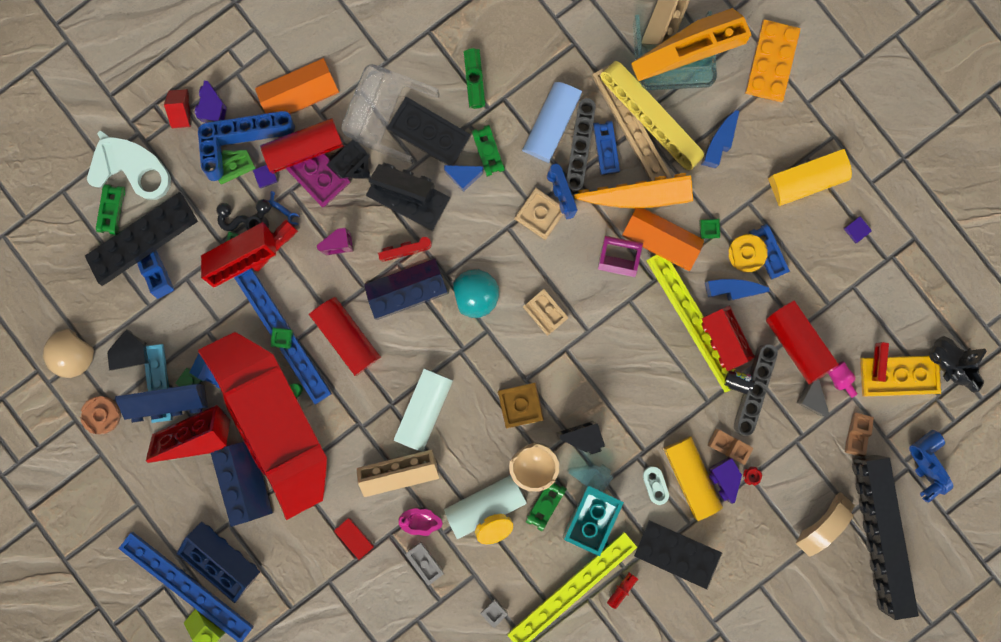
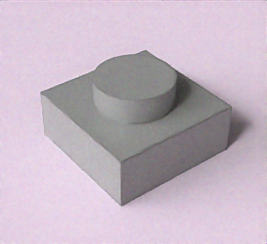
M494 599L481 611V615L495 628L508 615V612Z

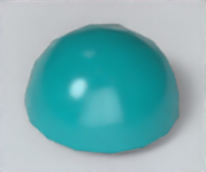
M480 269L467 270L461 273L453 282L458 309L462 315L470 318H481L490 314L496 307L499 300V287L496 280L488 272Z

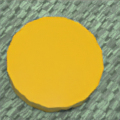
M744 234L737 237L729 248L731 264L742 272H753L760 269L768 257V249L765 242L753 234Z
M505 514L491 515L484 519V523L477 525L475 535L482 544L487 545L500 542L512 532L513 522Z

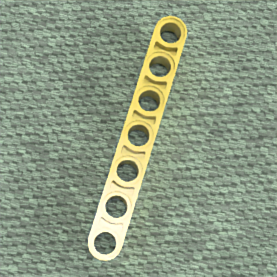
M614 61L601 73L600 76L603 83L684 169L692 170L703 159L704 153L702 149L620 62Z

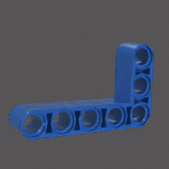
M286 111L202 124L198 128L201 168L206 177L211 181H217L223 176L221 146L291 134L295 130L291 115Z

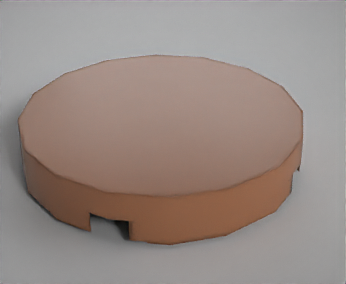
M99 396L86 401L81 409L80 418L82 425L90 433L106 434L116 428L121 415L120 409L114 400L105 396Z

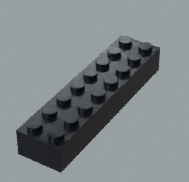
M880 455L853 458L854 464H852V469L857 476L858 482L856 483V490L861 498L859 508L864 515L863 529L868 537L866 546L871 553L870 567L875 576L873 585L878 592L877 606L881 612L894 620L918 617L919 614L890 458Z

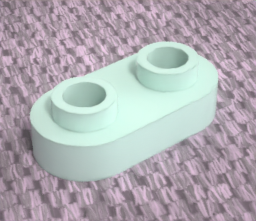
M647 467L643 472V480L649 498L653 503L662 505L669 499V492L663 474L657 467ZM655 473V478L649 479V474ZM657 491H661L662 493L661 497L659 498L655 497V493Z

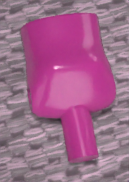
M844 361L839 362L838 367L828 374L837 390L846 389L851 398L855 397L858 393L852 386V383L856 377Z

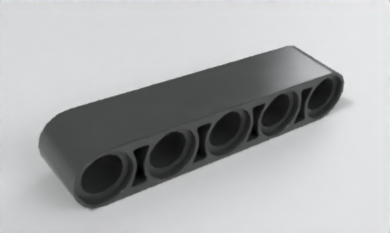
M589 98L581 100L577 109L566 178L571 193H578L584 184L596 109L594 101ZM587 105L591 108V112L585 113L581 107ZM585 124L588 126V130L581 131L578 126ZM581 142L585 145V149L578 150L575 144ZM574 161H580L583 167L580 169H576L573 167L572 163ZM576 179L580 185L574 188L570 185L569 181Z
M771 344L761 345L756 350L749 375L753 376L752 380L755 381L754 385H758L759 393L757 395L750 391L747 394L743 393L734 422V430L740 435L748 436L755 431L778 356L777 348ZM765 348H768L771 352L769 358H765L763 355ZM760 366L765 369V374L762 377L757 372ZM749 403H752L754 406L752 413L746 411V406ZM744 421L748 423V429L745 432L740 428L741 423Z

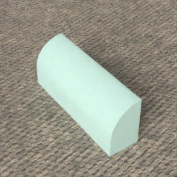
M423 369L394 441L410 448L424 451L453 380Z
M509 475L445 508L444 511L456 538L459 539L475 531L477 525L484 523V519L494 514L506 515L527 504L519 486Z

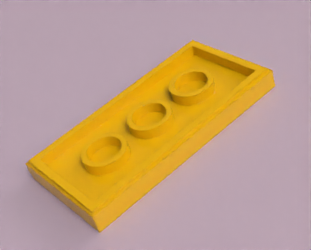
M929 356L888 357L886 382L872 381L874 358H860L862 396L941 394L940 368L938 364L930 360Z

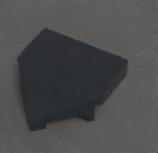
M352 139L327 164L340 179L370 178L368 165L370 154H367L355 139Z
M126 329L107 352L109 371L148 364L147 343Z

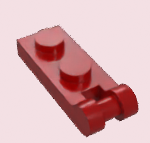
M422 237L417 243L412 244L409 241L401 243V247L393 249V246L382 249V252L378 253L381 262L427 251L432 247V243L428 237Z

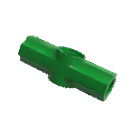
M471 48L463 51L469 108L480 109L485 107L480 49ZM475 75L480 79L477 82H471L469 80L470 77Z

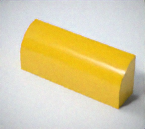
M842 149L774 174L768 180L778 206H782L850 181L852 170L846 151Z
M689 436L663 448L694 519L700 521L720 511L723 506L692 437Z

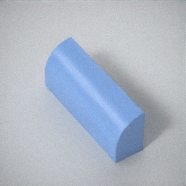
M554 82L522 149L523 152L547 163L550 162L581 97V90L565 83Z

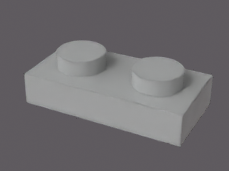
M422 542L405 554L428 586L444 574Z

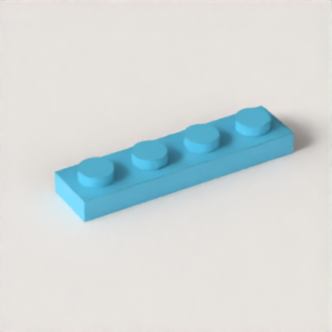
M164 344L146 346L149 363L144 365L148 391L169 388ZM170 413L163 414V418L154 419L151 422L173 420V417H171Z

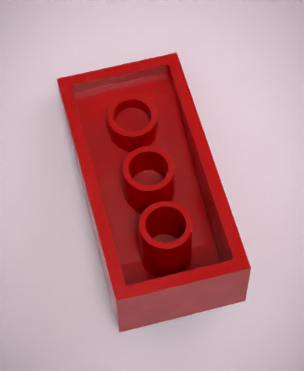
M216 405L152 434L146 462L152 463L203 455L221 450L227 444L230 419Z

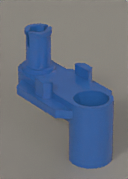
M930 430L909 447L911 455L919 466L915 469L916 474L919 477L925 475L931 483L928 488L920 492V496L923 497L922 499L928 503L939 494H947L954 487L949 475L934 454L945 445L943 436L935 430Z

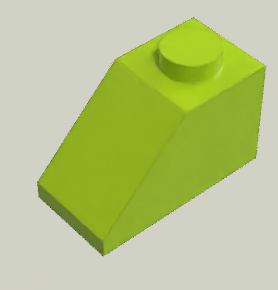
M196 609L184 622L194 642H218L226 633Z

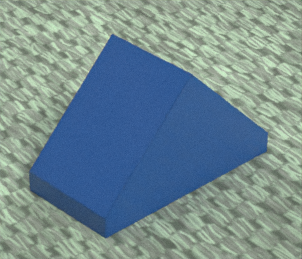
M444 165L445 173L463 192L483 174V166Z

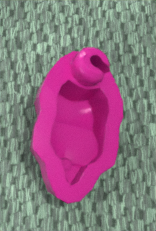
M417 508L405 511L398 520L402 530L411 535L429 536L433 531L440 529L443 524L442 520L434 515L431 510Z

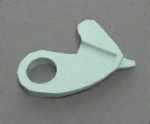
M101 131L97 133L100 140L94 151L87 176V181L91 186L103 187L111 175L122 170L130 181L135 193L147 200H158L167 194L171 187V176L154 154L128 140L108 137ZM149 170H156L161 176V184L153 192H147L141 186V178Z

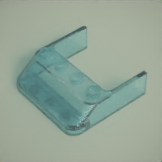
M708 11L706 17L711 16L712 11ZM635 15L633 22L635 60L642 56L639 15ZM715 55L639 81V83L646 90L710 87L717 78Z

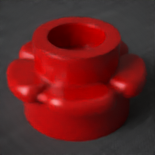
M749 467L743 473L745 483L748 485L753 484L754 486L758 485L762 479V472L757 467Z

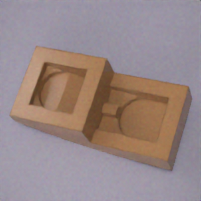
M856 412L853 414L847 435L845 453L861 457L866 456L868 437L872 435L874 417Z
M719 429L714 431L708 443L709 447L743 465L746 464L754 449Z

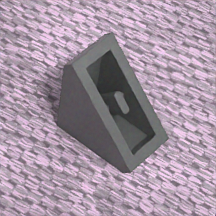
M819 379L811 384L807 383L797 403L819 416H830Z

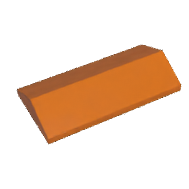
M324 58L255 88L265 114L280 111L293 114L339 93Z
M635 208L622 234V237L630 241L643 243V248L687 271H690L704 243V239L644 208Z

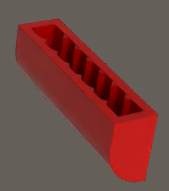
M333 118L260 145L269 172L272 174L344 147Z
M262 222L202 254L201 278L214 288L276 255V244L269 228Z
M336 297L327 300L309 313V316L354 376H358L381 358Z
M795 300L783 306L766 319L767 324L808 384L813 383L838 367L839 364Z

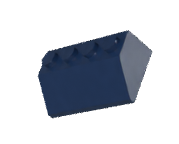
M436 258L364 284L367 299L376 320L448 294Z
M201 384L115 396L124 420L131 419V423L144 421L143 417L151 416V420L163 418V414L170 413L171 417L183 415L182 411L190 410V414L202 412V408H208L205 385Z
M245 442L230 445L210 453L231 527L273 513L263 473L256 465Z
M202 521L185 537L176 553L234 603L237 602L260 573L255 564L246 560L241 552L232 548L224 538L219 537L209 525H205Z

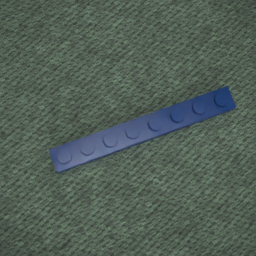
M252 268L234 277L271 337L273 327L291 329ZM293 333L291 349H279L316 405L332 395V393Z
M131 532L118 548L237 642H243L254 626L134 532Z

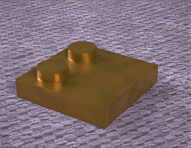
M536 382L498 391L506 428L544 420Z

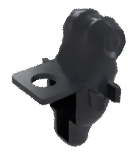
M946 336L937 339L934 342V346L930 348L929 357L944 372L943 377L946 382L951 379L954 383L965 386L973 393L979 392L982 389L984 380L979 374L978 365L986 354V349L971 350L969 348L967 351H964L957 347L952 339Z

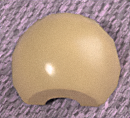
M65 329L54 333L48 338L44 345L43 359L46 367L57 376L72 378L81 375L88 369L93 360L94 349L88 343L78 338L74 331Z
M531 443L519 450L511 458L509 471L513 481L520 488L527 491H542L556 482L555 480L559 474V461L555 453L548 446L540 443Z

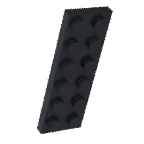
M178 192L86 254L85 258L98 284L104 286L197 223L198 220L184 196Z

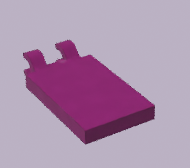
M325 154L286 168L322 208L327 206L351 183L348 179H340L327 166L330 160Z

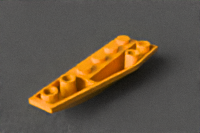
M734 8L693 22L632 62L631 65L639 82L744 45L749 40L751 32L744 16Z
M686 173L675 174L674 178L667 179L666 176L655 177L654 181H639L633 185L619 184L615 188H608V186L599 187L597 191L592 192L589 189L579 190L578 194H574V198L578 201L615 208H655L693 202L691 175L686 176Z

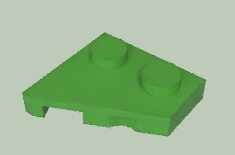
M223 150V176L218 181L222 185L256 169L247 150H237L235 152Z

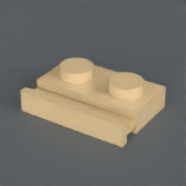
M545 289L523 306L525 311L547 336L568 319V316Z

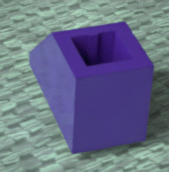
M204 80L203 86L199 89L200 101L195 107L196 118L205 123L225 120L226 105L214 87Z
M727 457L708 468L711 472L709 477L714 485L718 484L721 489L718 491L721 498L733 504L736 501L742 474L733 459Z

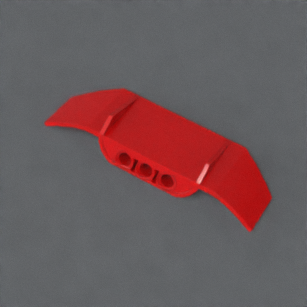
M233 332L199 349L198 353L217 381L223 393L227 410L261 472L266 475L285 519L288 520L322 502L327 457L274 355L237 332Z

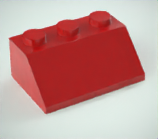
M730 305L701 318L703 321L701 323L702 328L706 333H709L712 339L710 344L715 351L717 350L720 356L719 362L727 371L741 366L755 357Z

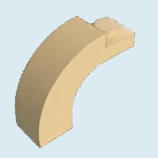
M841 492L838 493L822 518L803 530L795 544L809 557L819 553L845 530L854 516L852 511L855 505Z

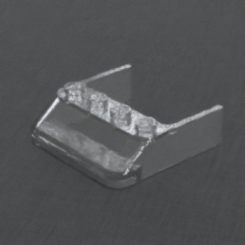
M374 64L368 65L363 70L343 120L342 131L348 138L370 149L413 165L414 160L412 156L383 146L380 143L401 90L404 87L413 88L436 98L440 96L439 89Z

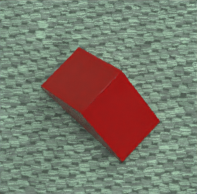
M188 89L168 91L164 107L171 128L191 127Z

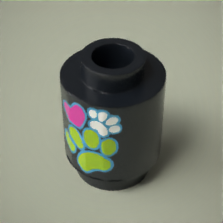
M734 370L728 371L724 385L728 386V389L747 394L748 391L752 392L755 381L752 380L753 376Z

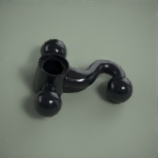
M260 199L256 203V216L239 215L230 224H227L225 218L231 214L232 209L229 204L220 203L216 208L218 225L224 231H233L243 222L246 229L249 230L255 226V222L258 220L259 224L264 222L269 228V221L264 215L271 210V204L266 199Z

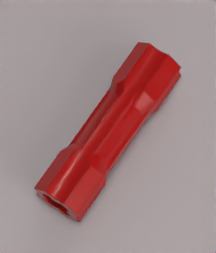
M286 219L272 234L276 244V252L298 232ZM269 259L254 266L253 269L258 272Z

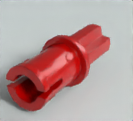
M628 572L621 584L616 586L617 589L609 598L607 604L613 609H617L626 595L629 596V591L639 579Z

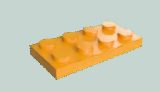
M765 19L762 21L745 94L783 102L801 28Z

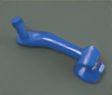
M271 191L270 200H267L271 206L286 215L292 225H299L296 222H292L293 217L300 216L296 213H291L283 205L273 201L275 192Z

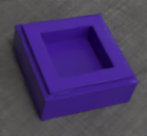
M267 165L253 170L260 189L278 182L275 173H270Z
M861 216L844 228L855 244L872 232Z

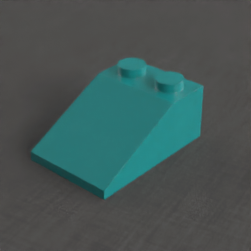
M587 486L562 536L563 539L600 556L624 502Z

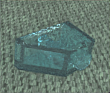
M597 464L573 467L567 471L585 486L593 487L601 492L605 490L614 478L610 475L611 470L603 464L601 467Z

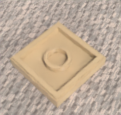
M535 188L514 220L543 240H546L564 214L561 213L557 201L538 188Z

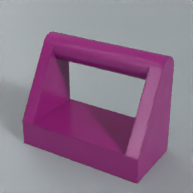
M346 228L335 230L317 245V250L324 255L353 252L351 232Z
M605 236L599 257L598 270L636 277L643 243ZM607 244L637 250L634 261L605 255Z

